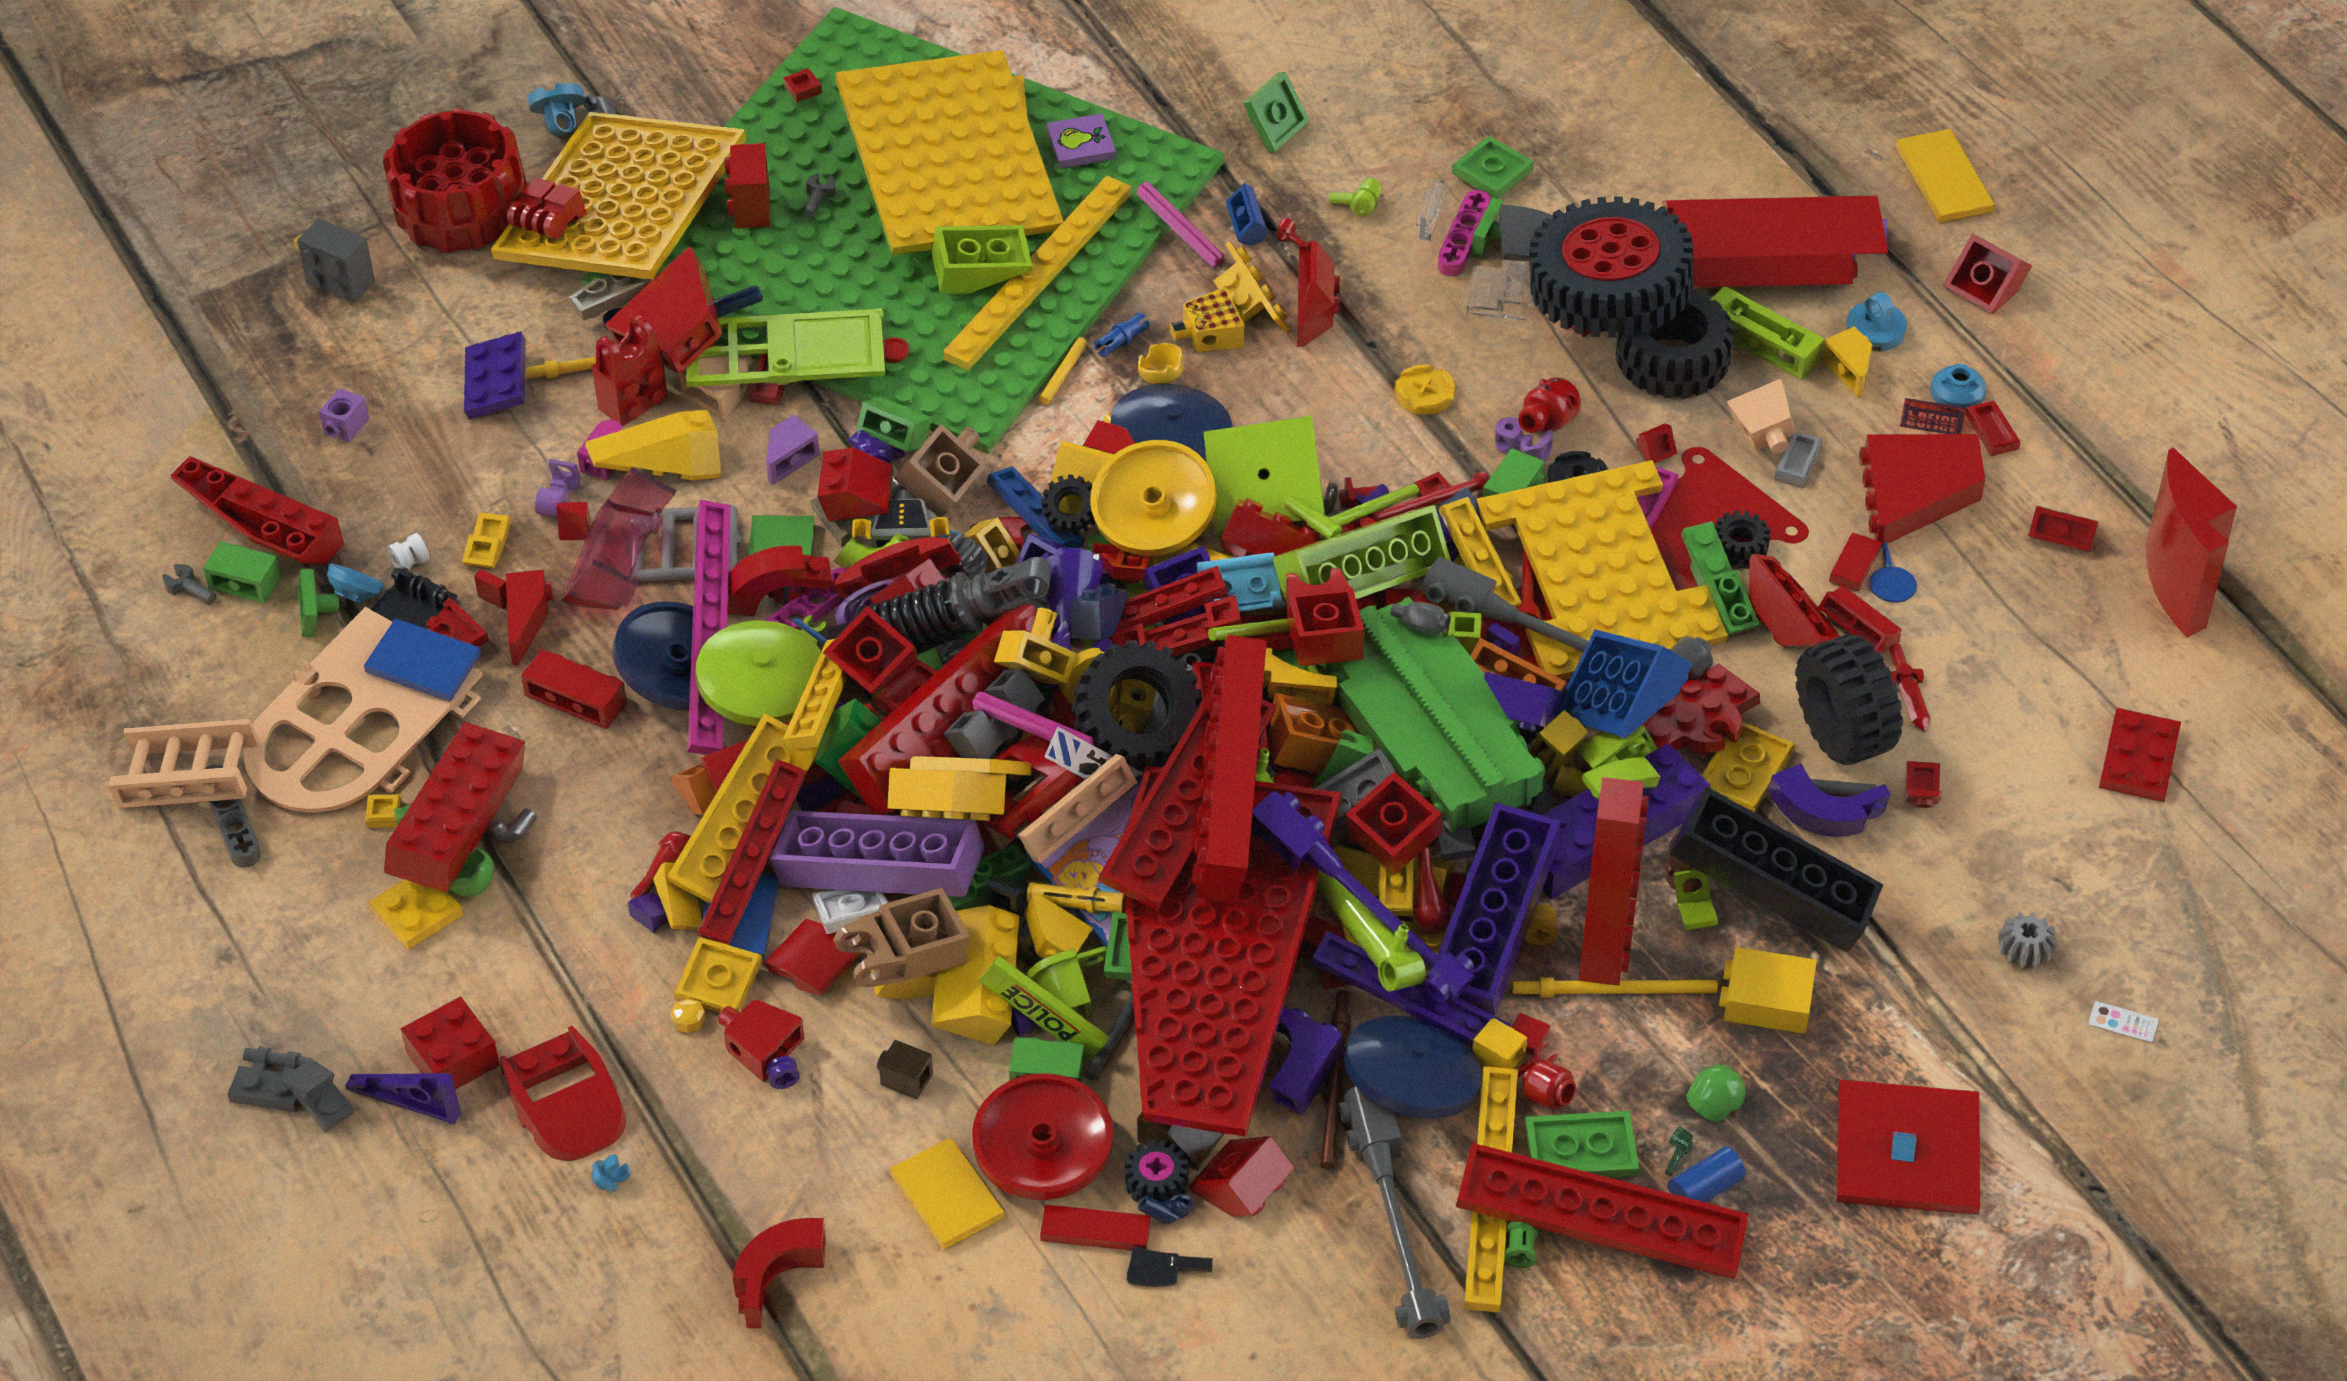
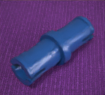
M1138 312L1124 323L1115 324L1109 333L1095 340V350L1106 345L1103 350L1098 352L1100 356L1106 357L1120 346L1125 347L1132 342V338L1149 328V320L1146 319L1138 324L1145 317L1143 313Z

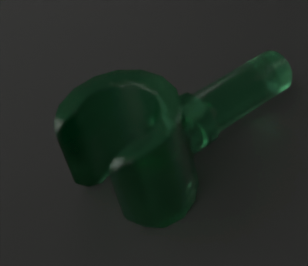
M1678 1127L1669 1141L1676 1149L1665 1170V1174L1668 1176L1673 1175L1680 1159L1693 1148V1135L1683 1127Z

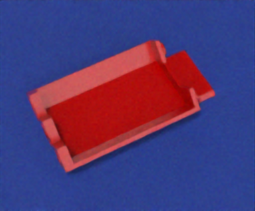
M1878 195L1662 201L1663 207L1668 209V216L1673 213L1677 215L1679 223L1684 222L1687 226V232H1690L1692 236L1693 288L1853 284V278L1858 276L1857 260H1853V254L1888 253Z

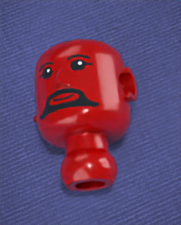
M1552 377L1548 380L1540 379L1538 386L1529 391L1523 400V408L1518 416L1520 427L1530 434L1546 433L1548 430L1552 432L1560 430L1574 420L1580 412V393L1576 386L1566 379L1560 377Z

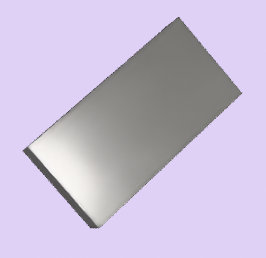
M1796 432L1794 436L1790 437L1789 447L1781 457L1775 471L1774 480L1804 488L1822 447L1823 439Z

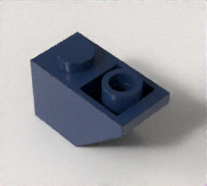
M1115 584L1096 585V589L1083 590L1082 595L1070 599L1071 638L1102 640L1115 634L1128 597V590L1116 589Z

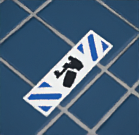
M1057 727L1044 756L1084 779L1112 758L1110 754L1060 727ZM1129 766L1136 781L1140 780L1144 773Z

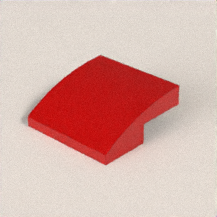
M806 918L764 964L769 973L793 979L797 989L822 996L856 960L861 952L848 953L839 951L834 944V937L837 932L826 934L823 924Z

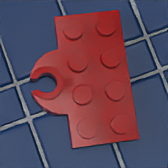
M1717 664L1709 668L1698 680H1687L1679 693L1646 720L1643 726L1648 731L1657 749L1668 743L1675 750L1685 745L1692 752L1707 757L1708 752L1725 749V739L1722 735L1716 733L1728 734L1730 741L1736 743L1740 737H1743L1741 714L1761 703L1760 693L1721 664Z

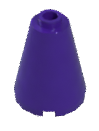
M1061 548L1057 549V555L1048 557L1049 552L1040 557L1047 560L1052 567L1049 591L1045 598L1048 609L1058 614L1052 629L1054 634H1056L1063 621H1067L1071 631L1070 599L1082 595L1083 590L1096 589V585H1099L1103 571L1102 559L1100 557L1098 560L1094 559L1093 552L1089 550ZM1071 638L1070 642L1076 641L1078 638Z

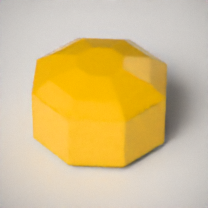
M689 998L676 1002L670 1012L671 1021L675 1029L687 1034L700 1030L706 1019L700 1001Z

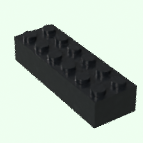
M1707 786L1691 806L1669 854L1846 953L1850 951L1865 932L1884 885Z

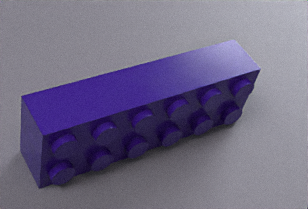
M1669 743L1645 756L1660 775L1657 787L1643 788L1642 796L1649 797L1643 846L1683 824L1691 806L1706 786L1710 788V784ZM1589 789L1542 815L1559 820L1562 835L1542 890L1551 900L1590 878L1599 799H1596Z
M1496 802L1438 952L1440 958L1450 952L1455 958L1462 953L1471 959L1474 964V969L1471 973L1475 975V978L1458 997L1495 1016L1562 839L1559 820Z

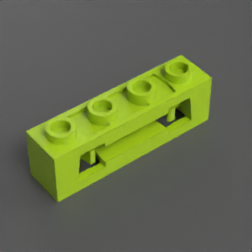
M1726 286L1710 299L1711 301L1715 299L1722 306V310H1726L1731 318L1730 322L1733 324L1734 331L1738 328L1737 333L1733 334V344L1800 380L1822 360L1825 338L1807 330ZM1779 350L1784 352V358H1787L1789 355L1794 357V365L1779 358Z

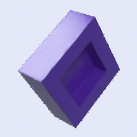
M1496 622L1487 628L1486 641L1518 657L1520 641L1518 636Z

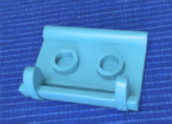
M1273 552L1197 562L1198 573L1218 566L1229 594L1226 597L1236 596L1240 615L1284 609L1285 604L1282 601L1278 577L1272 557H1275Z

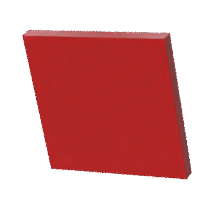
M1839 1079L1836 1202L1979 1215V1092ZM1893 1131L1916 1135L1913 1162L1891 1159Z

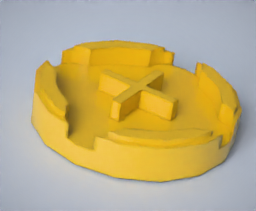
M1415 365L1405 369L1395 383L1397 402L1404 409L1416 414L1430 415L1444 411L1453 403L1456 386L1453 377L1442 368L1440 371L1433 369V365Z

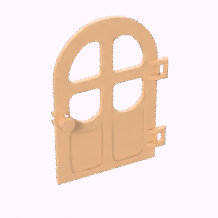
M365 607L310 664L304 661L302 665L303 671L296 670L294 672V680L255 720L253 728L259 739V745L244 747V764L248 777L255 789L264 798L280 807L297 812L318 813L340 809L363 799L378 786L392 794L411 774V771L401 766L400 763L444 716L451 712L463 719L481 700V697L470 691V689L483 676L482 672L472 668L451 702L366 673L364 664L392 624V621ZM322 686H338L347 689L352 695V702L332 724H322L297 709L299 703L306 696L310 698L319 696L323 691ZM466 698L470 700L463 709L458 707ZM372 712H386L392 715L397 720L400 728L396 739L384 751L379 753L371 752L346 737L347 733L365 715ZM281 724H289L315 740L312 746L286 771L272 770L266 764V744L272 731ZM331 752H337L364 768V772L360 777L336 789L313 792L301 785L303 779ZM395 773L400 774L393 784L388 782Z

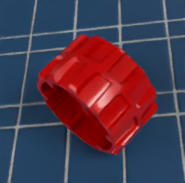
M452 108V111L436 114L428 113L420 116L418 121L406 128H401L394 135L395 141L392 147L387 149L383 155L382 162L386 174V183L396 223L401 229H406L410 240L419 246L427 245L439 249V252L451 253L456 250L473 249L475 251L482 249L486 244L498 239L509 225L507 221L508 209L514 201H518L522 197L520 192L527 185L515 134L508 126L502 127L496 122L494 115L486 112L480 114L465 111L463 108Z

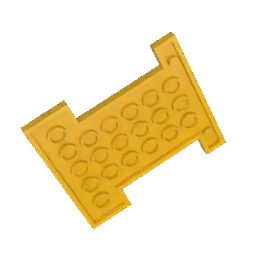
M1653 460L1476 499L1482 519L1481 523L1485 531L1515 524L1553 618L1544 622L1588 641L1594 629L1664 646L1669 650L1680 638L1685 636L1701 637L1710 646L1727 642L1728 634L1707 586L1702 585L1676 591L1637 500V497L1662 491L1663 483ZM1526 628V635L1539 667L1562 680L1570 679L1583 652Z

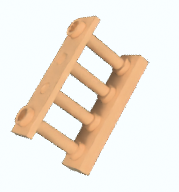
M250 719L124 728L123 734L133 754L132 763L128 775L111 776L108 785L119 808L245 799L247 787L237 767L241 748L259 745V739ZM228 748L223 768L205 769L211 749ZM196 751L191 770L174 771L179 752ZM165 753L160 773L142 774L148 754Z
M1115 754L1078 786H1073L1060 801L1053 803L1043 810V815L1032 824L1026 821L1014 830L1016 836L1009 839L985 825L998 849L1002 850L1017 837L1023 842L1032 860L1041 863L1138 782L1124 757ZM1039 776L1017 794L1013 800L1019 803L1045 777Z

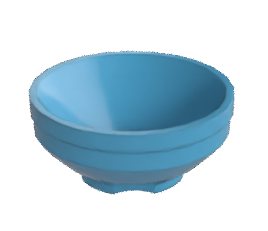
M1955 364L1936 372L1931 381L1930 393L1933 400L1941 407L1951 411L1965 412L1966 407L1983 403L1986 395V383L1983 377L1974 369L1965 364ZM1962 374L1966 375L1969 379L1958 381L1952 375Z
M329 564L327 577L335 589L334 593L362 603L364 600L380 594L384 587L383 582L371 576L337 564Z

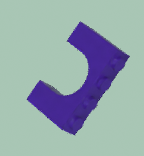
M1283 1006L1277 1031L1289 1039L1291 1049L1269 1088L1274 1102L1303 1116L1344 1051V1045L1340 1031L1333 1025L1326 1022L1320 1024L1310 1019L1309 1015L1300 1009L1293 1008L1291 1010Z

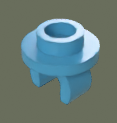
M613 1154L604 1161L597 1160L593 1163L591 1177L599 1189H605L612 1193L618 1189V1182H623L630 1177L629 1165L625 1163L619 1167L618 1156Z

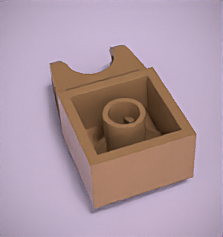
M943 888L879 905L878 911L849 922L840 928L834 937V944L839 951L848 953L861 952L869 955L854 968L853 979L861 987H874L908 981L967 963L970 935ZM858 933L855 937L844 941L849 935ZM874 970L870 975L863 976L866 972Z

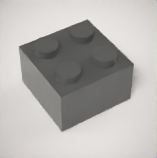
M318 218L297 239L306 283L311 286L323 289L334 294L336 297L344 298L354 303L375 282L367 238Z

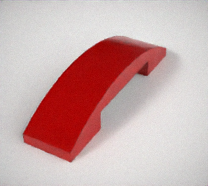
M928 537L907 540L880 549L859 560L833 581V587L844 601L854 592L873 583L907 573L928 559H931L938 571L962 561L960 555L947 538Z
M1233 595L1204 604L1206 613L1150 630H1145L1142 623L1117 630L1112 635L1113 644H1118L1121 647L1126 641L1137 640L1138 645H1143L1145 641L1156 642L1155 649L1162 650L1166 646L1173 650L1172 657L1197 650L1215 642L1209 639L1208 631L1210 628L1240 625L1242 623L1237 598Z

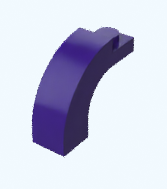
M1802 764L1773 774L1768 788L1773 801L1790 821L1812 833L1831 837H1844L1862 833L1867 818L1874 819L1882 815L1887 808L1891 796L1885 784L1851 797L1828 795L1813 784Z

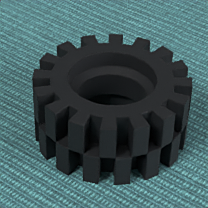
M1068 474V479H1063V476L1057 477L1059 482L1055 484L1052 480L1049 483L1050 489H1045L1043 492L1042 506L1046 520L1050 526H1053L1055 531L1059 532L1061 530L1063 535L1069 536V532H1073L1074 536L1080 535L1079 530L1083 529L1086 532L1089 530V524L1094 526L1096 523L1090 503L1092 484L1089 481L1085 482L1084 477L1081 476L1075 479L1073 474ZM1076 495L1082 499L1083 506L1077 514L1065 515L1059 510L1060 501L1065 496Z
M1739 510L1733 511V516L1727 512L1723 518L1719 517L1717 524H1715V529L1731 567L1736 563L1738 564V569H1743L1744 564H1747L1748 568H1750V557L1753 554L1767 555L1770 541V527H1766L1767 522L1764 519L1759 521L1760 516L1756 513L1753 517H1750V511L1745 510L1744 515H1740ZM1735 536H1742L1750 539L1751 541L1743 543L1734 541L1731 538Z

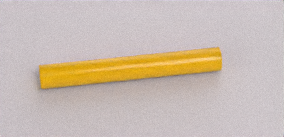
M1082 337L1076 339L1039 397L1041 404L1049 405L1088 344L1086 339Z

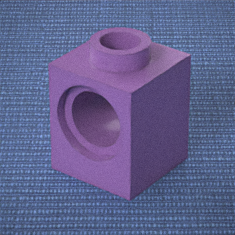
M340 388L319 411L323 432L332 438H339L350 442L369 420L365 397Z

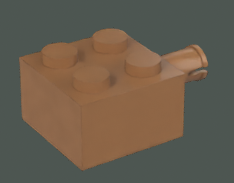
M940 424L895 475L894 479L917 499L924 500L925 506L932 510L937 517H943L987 466L983 460L971 451V448L979 441L978 433L970 427H965L960 435L956 437Z

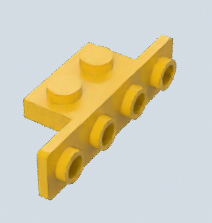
M1229 241L1225 245L1236 263L1213 280L1218 289L1226 287L1243 324L1263 308H1266L1272 319L1285 332H1288L1290 327L1285 319L1289 316L1279 303L1275 305L1273 302L1276 296L1267 284L1262 285L1263 275L1255 265L1250 266L1249 264L1252 258L1242 246L1237 249Z

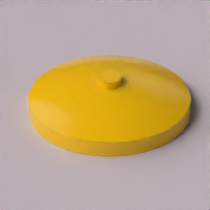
M1149 440L1130 445L1107 460L1094 479L1090 503L1098 529L1112 545L1135 555L1158 556L1177 551L1189 545L1202 534L1214 515L1217 491L1213 474L1205 460L1198 453L1177 442Z

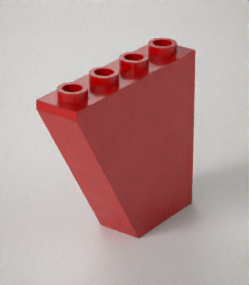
M691 247L684 250L605 324L616 343H619L628 331L630 319L636 315L644 317L655 331L662 352L664 367L679 374L723 335L706 271Z
M1867 434L1865 447H1860L1859 462L1860 465H1865L1862 474L1863 488H1868L1869 491L1866 493V510L1872 513L1869 516L1870 534H1875V540L1882 542V544L1885 542L1891 543L1982 499L1985 473L1978 434Z

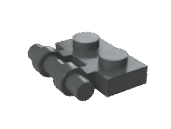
M259 1046L258 1049L246 1047L243 1052V1061L254 1062L252 1068L238 1067L227 1093L229 1101L296 1113L300 1102L282 1079L313 1058L302 1057L301 1053L293 1051L284 1054L272 1052V1049ZM269 1065L284 1067L282 1073L267 1071Z

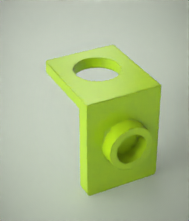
M1696 869L1675 872L1674 882L1677 907L1685 930L1718 925V918L1710 896L1708 876ZM1697 878L1702 882L1701 887L1695 892H1687L1683 889V884L1686 880Z

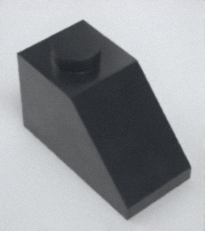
M1007 876L989 879L986 883L987 905L1020 915V921L1029 904L1027 901L1029 884Z

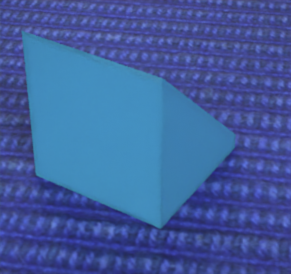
M1893 1131L1891 1159L1913 1162L1916 1135Z

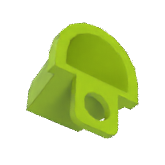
M1107 946L1076 954L1074 948L1049 956L1029 969L1027 977L1086 1020L1093 1018L1091 999L1082 971L1104 965ZM1100 956L1097 959L1086 961L1089 958Z

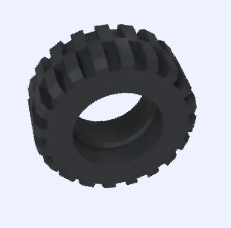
M1693 290L1691 291L1689 302L1685 301V308L1682 311L1676 310V317L1672 320L1664 317V325L1657 328L1651 323L1650 331L1641 333L1640 329L1636 328L1634 329V335L1625 337L1624 331H1618L1616 344L1618 367L1629 381L1632 380L1634 386L1640 390L1644 388L1648 394L1654 396L1661 394L1664 395V398L1672 399L1673 396H1680L1683 399L1689 398L1694 393L1697 396L1707 391V387L1712 389L1720 383V380L1728 372L1734 334L1733 324L1730 322L1731 318L1725 309L1722 310V306L1715 299L1711 301L1707 294L1702 292L1697 294ZM1673 338L1687 341L1692 345L1674 347L1662 344L1657 340Z
M1846 634L1807 648L1798 659V666L1795 669V676L1797 677L1795 685L1796 691L1799 694L1798 702L1800 707H1802L1804 720L1811 729L1810 733L1814 740L1818 741L1820 749L1828 753V757L1831 760L1843 765H1853L1889 752L1899 742L1903 725V717L1901 716L1902 705L1897 695L1898 689L1896 683H1893L1889 667H1886L1883 662L1884 658L1879 652L1874 650L1875 646L1865 641V638L1861 636Z
M1137 640L1126 641L1121 647L1118 644L1109 647L1104 654L1100 653L1091 662L1076 685L1073 694L1075 700L1072 703V714L1076 715V719L1073 722L1075 730L1092 737L1093 746L1110 754L1112 757L1115 754L1123 756L1129 766L1140 771L1141 768H1146V765L1159 767L1160 764L1167 762L1199 709V704L1203 697L1202 691L1195 688V684L1198 682L1195 673H1187L1185 667L1188 663L1182 657L1178 661L1171 656L1173 650L1166 646L1162 650L1155 649L1156 642L1145 641L1143 645H1138ZM1127 679L1140 680L1156 689L1162 697L1166 708V719L1157 731L1149 734H1138L1126 730L1116 722L1108 706V695L1111 688L1117 682Z

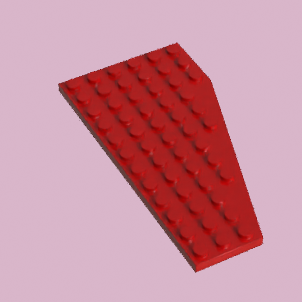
M1146 765L1127 827L1163 769L1162 767ZM1255 781L1253 808L1273 791H1277L1281 796L1286 792H1290L1300 803L1297 811L1306 819L1310 815H1315L1322 821L1325 826L1322 834L1330 845L1342 803L1341 792ZM1252 830L1250 834L1248 869L1237 904L1196 898L1197 885L1191 884L1194 863L1197 864V855H1194V852L1159 911L1127 895L1125 896L1141 1107L1144 1121L1243 1137L1247 1136L1322 873L1306 861L1294 871Z

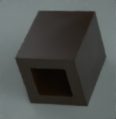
M894 1040L888 1051L884 1050L881 1053L877 1062L880 1084L918 1099L933 1076L932 1054Z

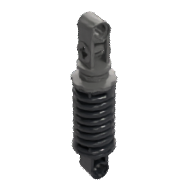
M1032 557L1011 566L1001 567L988 574H977L973 579H969L963 572L955 573V576L946 579L947 581L940 580L936 585L928 584L924 589L917 588L914 592L908 591L903 596L897 595L892 600L885 599L881 603L876 602L868 605V607L912 643L916 649H920L925 645H932L936 641L941 642L958 634L978 631L983 626V617L991 618L997 616L1001 611L1011 610L1024 603L1044 598L1049 591L1052 567L1047 560L1040 557ZM866 605L856 608L854 619L867 607ZM852 621L829 627L825 631L824 637L827 640L836 639Z

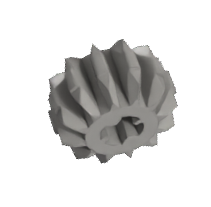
M2021 912L2015 918L2008 917L1998 935L2000 954L2007 956L2008 964L2018 962L2021 970L2026 964H2029L2036 970L2040 963L2047 964L2051 959V955L2056 950L2055 927L2047 926V918L2036 919L2034 912L2029 917H2025Z

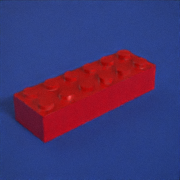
M464 721L387 841L384 873L447 893L522 772L525 741Z
M1602 777L1578 981L1619 986L1621 972L1628 973L1629 952L1631 950L1633 926L1629 925H1634L1649 801L1648 796H1642L1644 782Z

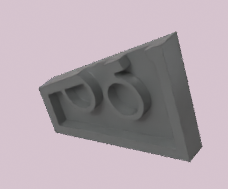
M1380 748L1314 788L1341 792L1342 803L1330 842L1332 850L1348 834L1346 813L1391 773H1396Z

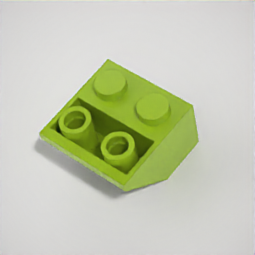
M1642 724L1626 738L1599 731L1576 750L1592 770L1618 760L1645 757L1656 750L1657 746Z

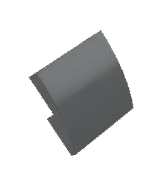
M1500 205L1499 222L1502 260L1529 261L1531 237H1535L1534 231L1537 227H1542V221L1547 217L1553 220V215L1532 208Z

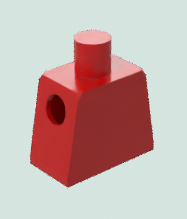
M752 1000L741 1012L728 1005L723 1008L718 1016V1023L726 1027L724 1037L728 1052L763 1082L769 1077L766 1073L767 1064L775 1058L789 1056L805 1039L801 1017L760 1000Z

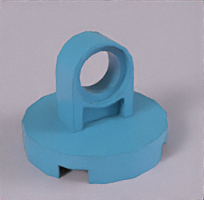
M559 83L555 84L556 90L545 92L544 87L532 91L527 96L529 110L533 113L545 115L547 128L555 137H564L575 129L576 120L573 109L585 102L584 91L579 84ZM557 116L565 121L566 129H562L557 125Z
M1879 291L1849 311L1846 325L1847 329L1855 326L1864 336L1868 337L1873 347H1881L1880 351H1887L1897 347L1903 341L1907 322L1904 314L1894 307L1890 297L1886 293Z

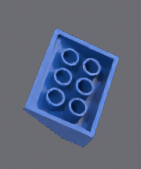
M1594 629L1562 695L1558 715L1565 710L1572 717L1578 719L1584 727L1626 738L1679 693L1681 687L1688 679V672L1693 663L1664 646Z

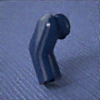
M1185 1194L1171 1197L1163 1202L1145 1195L1139 1203L1138 1210L1163 1224H1170L1187 1216L1193 1208V1201Z

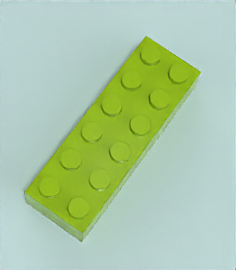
M1435 505L1408 511L1272 557L1285 603L1286 573H1295L1306 584L1320 585L1329 580L1330 569L1340 568L1349 587H1353L1355 598L1358 599L1427 575L1430 567L1439 556L1451 561Z

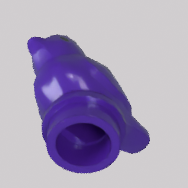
M862 430L856 431L852 437L847 439L848 443L854 448L887 463H890V460L900 459L905 456L904 450L893 448L881 439L871 437Z

